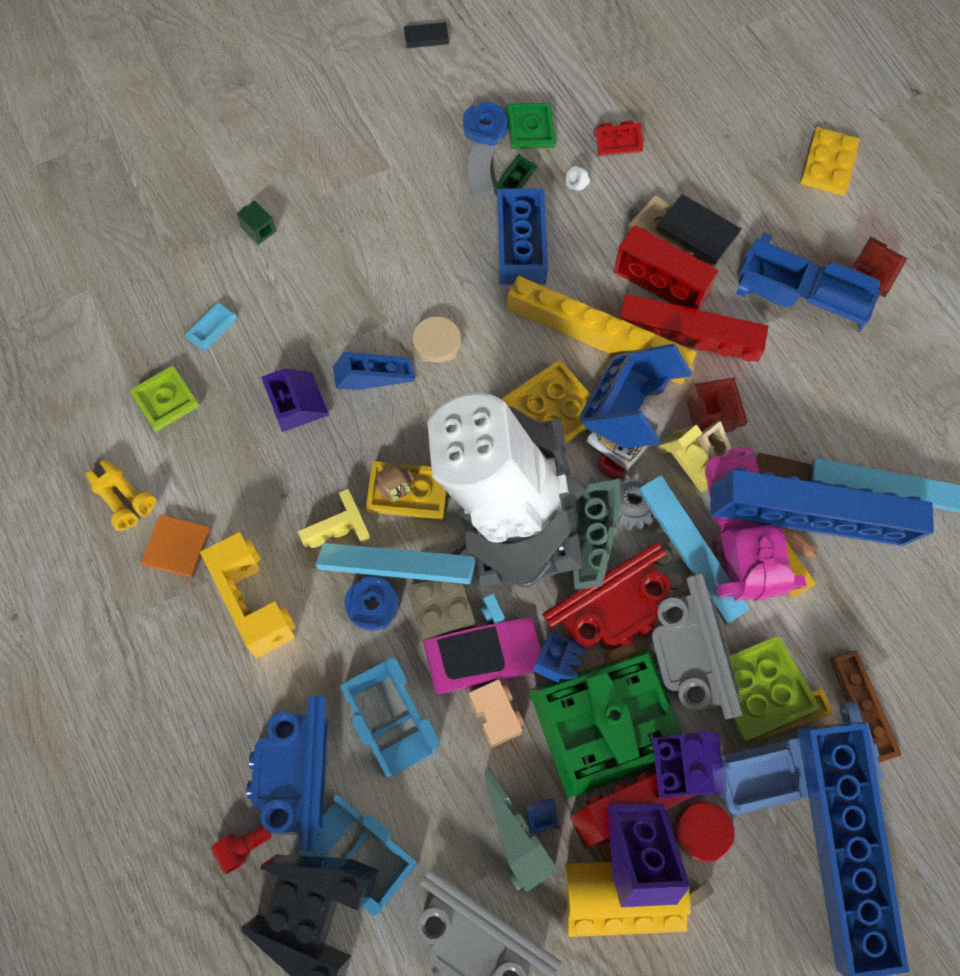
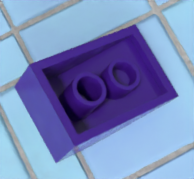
M609 804L608 821L612 872L620 906L677 905L690 888V884L664 804Z

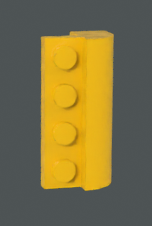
M612 862L565 864L568 937L687 931V915H690L691 911L689 889L677 905L621 907L613 880Z

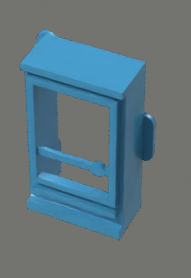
M393 657L340 685L355 715L352 723L362 743L365 745L370 744L387 779L436 753L437 747L440 744L429 720L421 719L404 687L407 679L399 663ZM391 678L409 714L383 729L378 728L372 734L354 696ZM412 718L418 731L381 751L375 738L382 737L385 732Z
M336 794L333 798L335 802L323 817V836H318V851H299L300 840L296 843V849L304 856L328 857L327 855L356 820L367 831L360 835V840L345 858L350 859L362 843L368 840V836L371 833L404 861L380 895L375 898L371 894L370 899L362 906L371 915H377L383 911L418 863L389 839L390 831L371 815L363 817Z

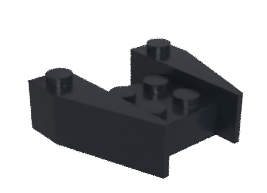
M276 854L261 864L260 869L278 876L266 917L257 914L242 926L241 932L290 976H346L352 956L326 945L327 935L337 903L358 911L370 899L379 870L347 858Z

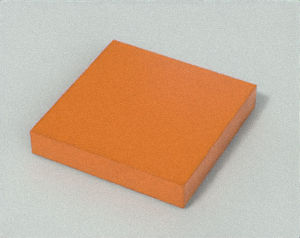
M159 515L141 563L147 567L194 578L201 559L200 551L204 550L211 532L210 527Z

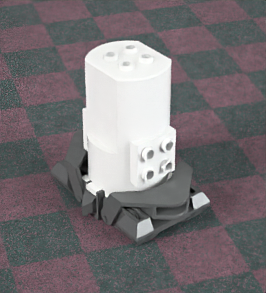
M481 392L458 395L437 408L427 421L432 477L461 506L458 515L465 521L471 522L474 526L465 532L467 551L475 556L478 588L513 583L519 587H530L538 583L542 577L583 569L578 533L573 532V529L577 526V514L574 508H577L576 500L581 495L583 497L586 490L569 476L571 472L565 457L566 448L561 418L539 423L515 408L507 406L500 398Z

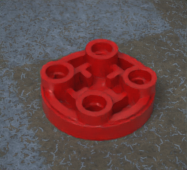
M696 802L686 807L680 813L676 822L674 837L682 851L690 858L699 862H713L723 858L730 851L734 843L735 831L730 816L720 806L711 802Z

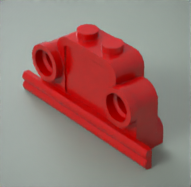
M658 542L653 543L607 572L602 586L580 589L542 613L543 617L551 628L561 623L572 639L583 648H591L599 642L601 647L608 651L617 648L620 651L626 649L634 643L632 638L640 633L642 636H645L656 628L654 622L658 618L659 607L657 605L669 594L670 582L665 575L658 572L653 563L666 555L665 551Z

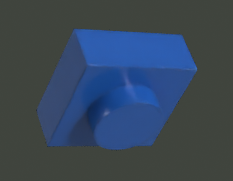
M554 798L526 804L531 834L559 828Z

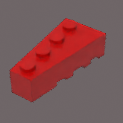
M645 772L633 778L635 784L629 787L624 782L609 790L611 795L606 798L598 794L586 800L587 807L570 816V819L584 849H587L610 837L608 821L609 804H664L665 810L693 796L659 798L657 775L650 776L649 772Z

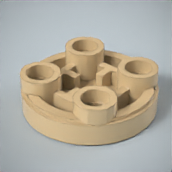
M442 316L428 317L416 325L412 335L413 347L419 359L423 362L439 363L453 360L460 349L461 333L458 326L448 318Z

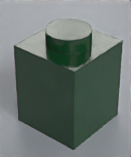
M256 201L244 206L237 213L241 228L258 245L276 232L273 218Z

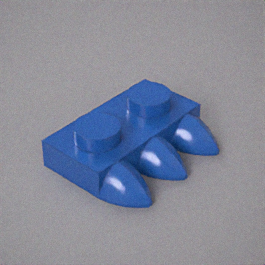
M549 630L533 671L556 682H559L560 678H577L578 674L571 667L582 665V662L576 656L586 654V650L574 640Z

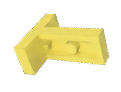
M697 425L674 431L656 447L661 454L671 452L698 490L705 492L708 489L705 469L706 463L710 458L696 440L702 434L701 430Z
M349 489L339 492L345 509L344 512L298 531L305 549L321 546L325 540L334 536L336 538L342 537L350 529H354L361 546L371 542L367 528Z

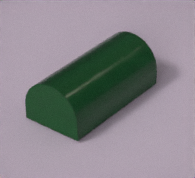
M518 154L495 185L494 193L496 197L497 189H523L536 171L537 166Z

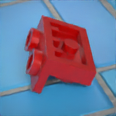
M632 120L623 121L620 125L612 126V123H602L593 131V137H596L598 157L640 153L643 151L641 123H634Z

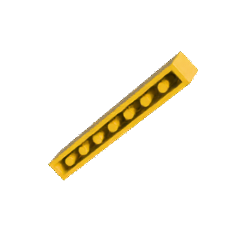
M521 276L517 277L508 293L507 310L613 356L630 351L674 344L670 340ZM675 343L688 367L691 368L697 352ZM685 378L672 379L670 381L683 385Z

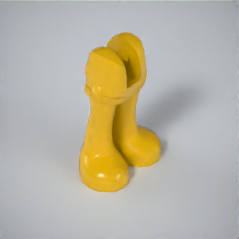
M102 459L99 463L106 472L99 477L91 469L85 474L91 485V491L94 494L100 495L114 512L110 518L112 526L117 531H124L135 526L139 520L113 492L114 488L117 487L140 517L148 516L154 509L157 500L150 492L143 491L139 493L124 477L123 470L120 467H116L110 461Z

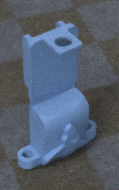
M854 701L840 704L842 722H862L859 708ZM864 722L868 725L880 801H882L879 780H883L878 761L879 753L876 744L873 743L869 724ZM798 734L792 736L791 740L722 755L727 793H717V796L725 800L730 813L735 815L808 797Z

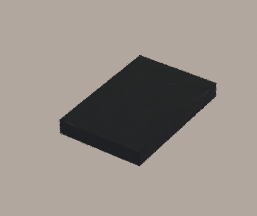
M684 194L680 195L656 227L657 231L714 265L718 263L742 229Z

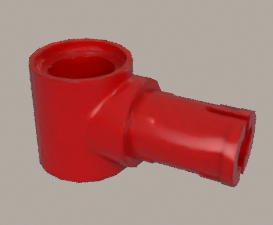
M261 824L243 836L228 835L212 845L210 849L223 875L246 863V857L250 855L249 852L271 839L272 836Z

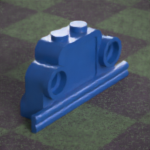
M308 696L307 714H292L283 711L273 715L267 726L270 737L260 739L255 744L254 752H250L249 768L253 769L252 781L247 783V798H251L252 804L262 811L261 823L267 831L277 835H300L299 851H318V836H323L329 721L325 715V696Z

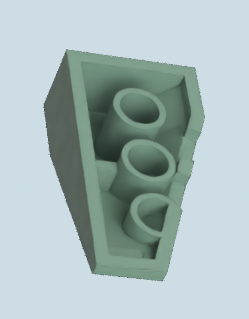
M619 479L581 485L585 488L586 493L583 497L581 495L576 500L577 508H574L577 514V526L573 529V532L578 533L583 569L573 570L574 588L576 590L599 587L603 584L622 508Z
M489 770L484 773V779L507 864L512 872L508 877L517 891L522 888L527 893L557 872L558 869L537 837L529 835L527 832L529 829L520 813L516 810L513 811L510 799Z

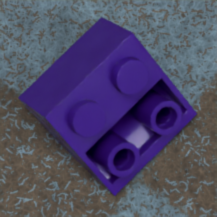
M285 368L261 377L282 432L329 416L313 372Z
M706 731L652 738L659 798L727 793L719 733Z

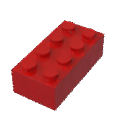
M634 225L619 246L613 272L670 304L700 310L710 294L719 270L715 269L711 264L704 263L693 257L690 253L676 248L668 241L652 235L646 229H641Z

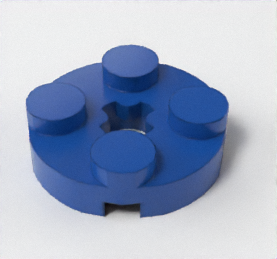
M480 102V106L474 108L472 105L465 111L463 116L464 135L467 139H471L474 142L495 146L498 140L502 139L507 132L508 118L504 114V110L495 103ZM489 121V125H482L481 123Z
M371 576L361 579L360 582H357L355 585L353 584L349 588L345 596V609L350 622L365 631H378L388 628L395 619L399 609V600L397 593L387 580ZM374 597L379 606L369 610L368 606L364 605L365 601L369 602Z

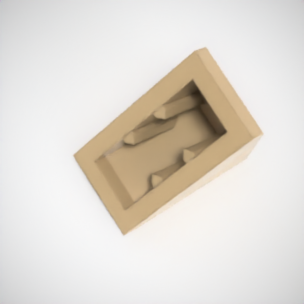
M719 420L706 428L696 439L710 459L720 457L732 449L722 423Z

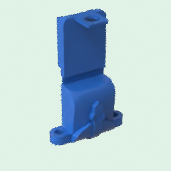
M763 232L760 240L755 239L751 250L747 252L739 275L737 295L745 297L746 294L755 293L774 304L786 308L795 305L797 299L801 297L806 299L807 303L858 323L857 331L861 332L864 325L871 318L880 293L878 289L880 281L833 261H829L827 266H818L811 260L769 244L772 235Z

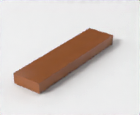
M854 650L830 658L829 660L846 701H854L859 708L862 722H868L873 743L876 744L878 749L879 763L902 756L858 651Z

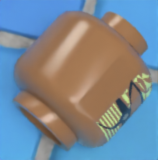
M395 463L379 471L376 475L377 480L374 483L383 500L388 499L394 502L412 492L411 482L415 480L408 467L403 469L400 464Z

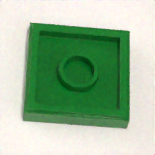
M514 103L506 105L511 149L555 147L556 141L550 103Z

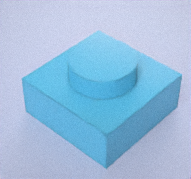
M494 594L484 597L481 612L485 621L492 624L504 622L505 617Z

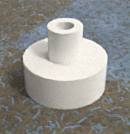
M578 166L570 168L566 175V185L571 190L581 191L590 182L587 170Z

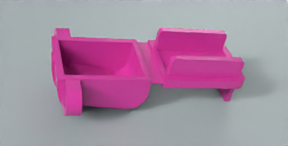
M754 447L732 448L722 456L714 457L707 461L705 476L709 495L711 494V486L734 468H746L748 472L759 473L756 458L749 455L755 451ZM714 517L715 523L720 525L721 539L731 582L716 586L718 598L734 597V601L753 599L754 601H763L767 598L785 596L791 590L807 587L805 575L794 576L790 570L782 528L777 525H763Z

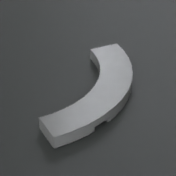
M508 128L504 137L498 140L495 146L474 142L471 147L467 170L468 185L473 201L495 194L490 166L493 156L500 146V142L506 136H509Z

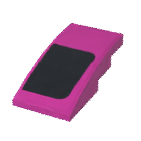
M532 617L481 626L423 641L436 695L479 688L496 680H511L517 676L536 673L533 671V668L541 651Z

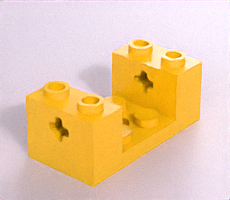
M238 532L200 551L246 647L256 659L295 639L291 630L296 627L285 606L280 609L276 601L251 613L249 607L246 606L242 599L244 597L236 583L261 571L257 562L261 561V558L250 538L244 540L241 533Z

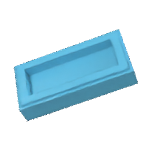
M217 302L185 336L205 352L237 320V316L220 302Z

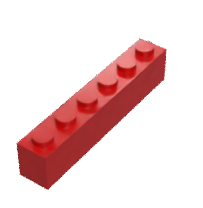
M625 294L619 318L679 345L693 347L699 351L715 352L721 356L738 357L748 362H759L765 351L769 325L629 294Z

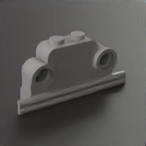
M703 574L688 577L686 579L691 595L682 598L665 599L658 608V618L663 625L653 631V642L650 643L652 655L659 662L660 668L657 669L663 685L679 693V699L685 707L700 711L722 706L725 720L743 716L739 705L742 699L713 595L707 590Z
M431 869L428 871L420 885L435 896L427 909L420 915L417 922V930L419 936L425 942L433 944L429 952V958L434 965L432 969L434 974L437 976H531L537 967L548 976L555 975L562 961Z

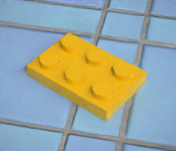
M816 127L800 184L844 196L848 189L860 138Z
M372 461L366 512L444 520L447 491L432 477V467L400 464L403 469L408 467L415 481L411 482V493L391 502L388 499L383 500L374 481L377 480L376 475L379 471L395 463Z

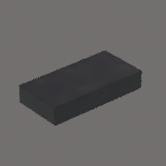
M446 22L404 26L406 48L449 44Z

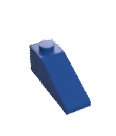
M343 352L333 366L336 389L363 390L415 380L412 361L409 357Z

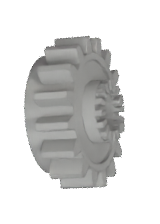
M625 474L623 481L620 480L622 508L618 520L619 527L624 525L627 526L628 530H631L632 527L642 530L644 524L650 526L653 522L652 518L656 519L638 491L640 487L647 484L648 477L641 481L638 474H635L633 479H630L629 475ZM629 499L637 501L638 505H631Z

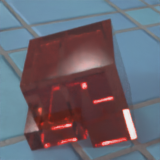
M870 236L851 269L878 279L880 281L878 298L880 296L885 298L908 258L887 248V244Z
M735 377L694 384L686 401L693 426L697 425L701 432L717 420L721 421L725 432L735 431L737 427L746 426L748 421Z

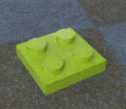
M173 365L129 390L155 432L200 407Z

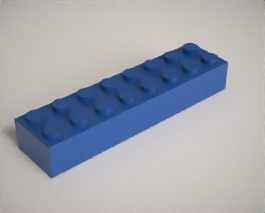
M746 468L732 469V471L711 486L710 516L763 525H777L782 528L897 546H905L934 533L933 502L923 501L920 497H898L896 493L891 492L874 493L873 490L867 488L850 489L847 485L843 484L825 485L824 482L819 480L807 482L801 481L795 476L777 477L770 472H748Z
M850 721L797 728L836 971L843 976H887L910 972L868 725L864 722Z

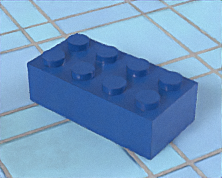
M544 188L497 189L499 285H513L518 276L537 284H546L548 256Z

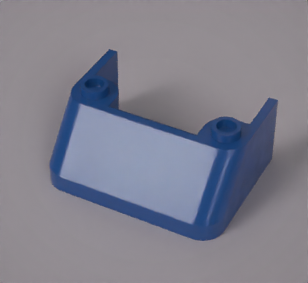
M675 343L620 353L614 356L605 367L580 414L579 419L584 427L622 448L658 445L660 439L643 412L639 411L646 396L661 394L669 380L691 377L692 372Z

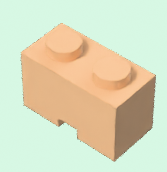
M496 680L468 693V699L476 717L482 716L485 721L482 724V730L491 749L522 734L521 727L525 726L519 711H513L510 701L513 698L507 685L502 686L500 680Z

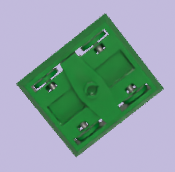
M649 648L578 672L577 678H560L559 682L551 681L528 689L567 799L655 767L652 738L683 734ZM584 686L586 690L579 692L577 688ZM650 744H651L650 747L645 748V749H643V750H641V751L638 752V749H639V748H642V747H644V746H647V745H650ZM616 759L613 761L615 767L607 769L606 763L592 767V765L605 760L608 762ZM586 768V770H583L579 773H574L577 770Z

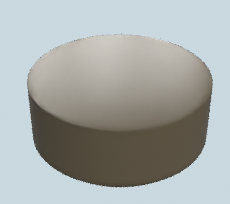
M708 880L689 891L691 907L701 903L713 894L714 889Z

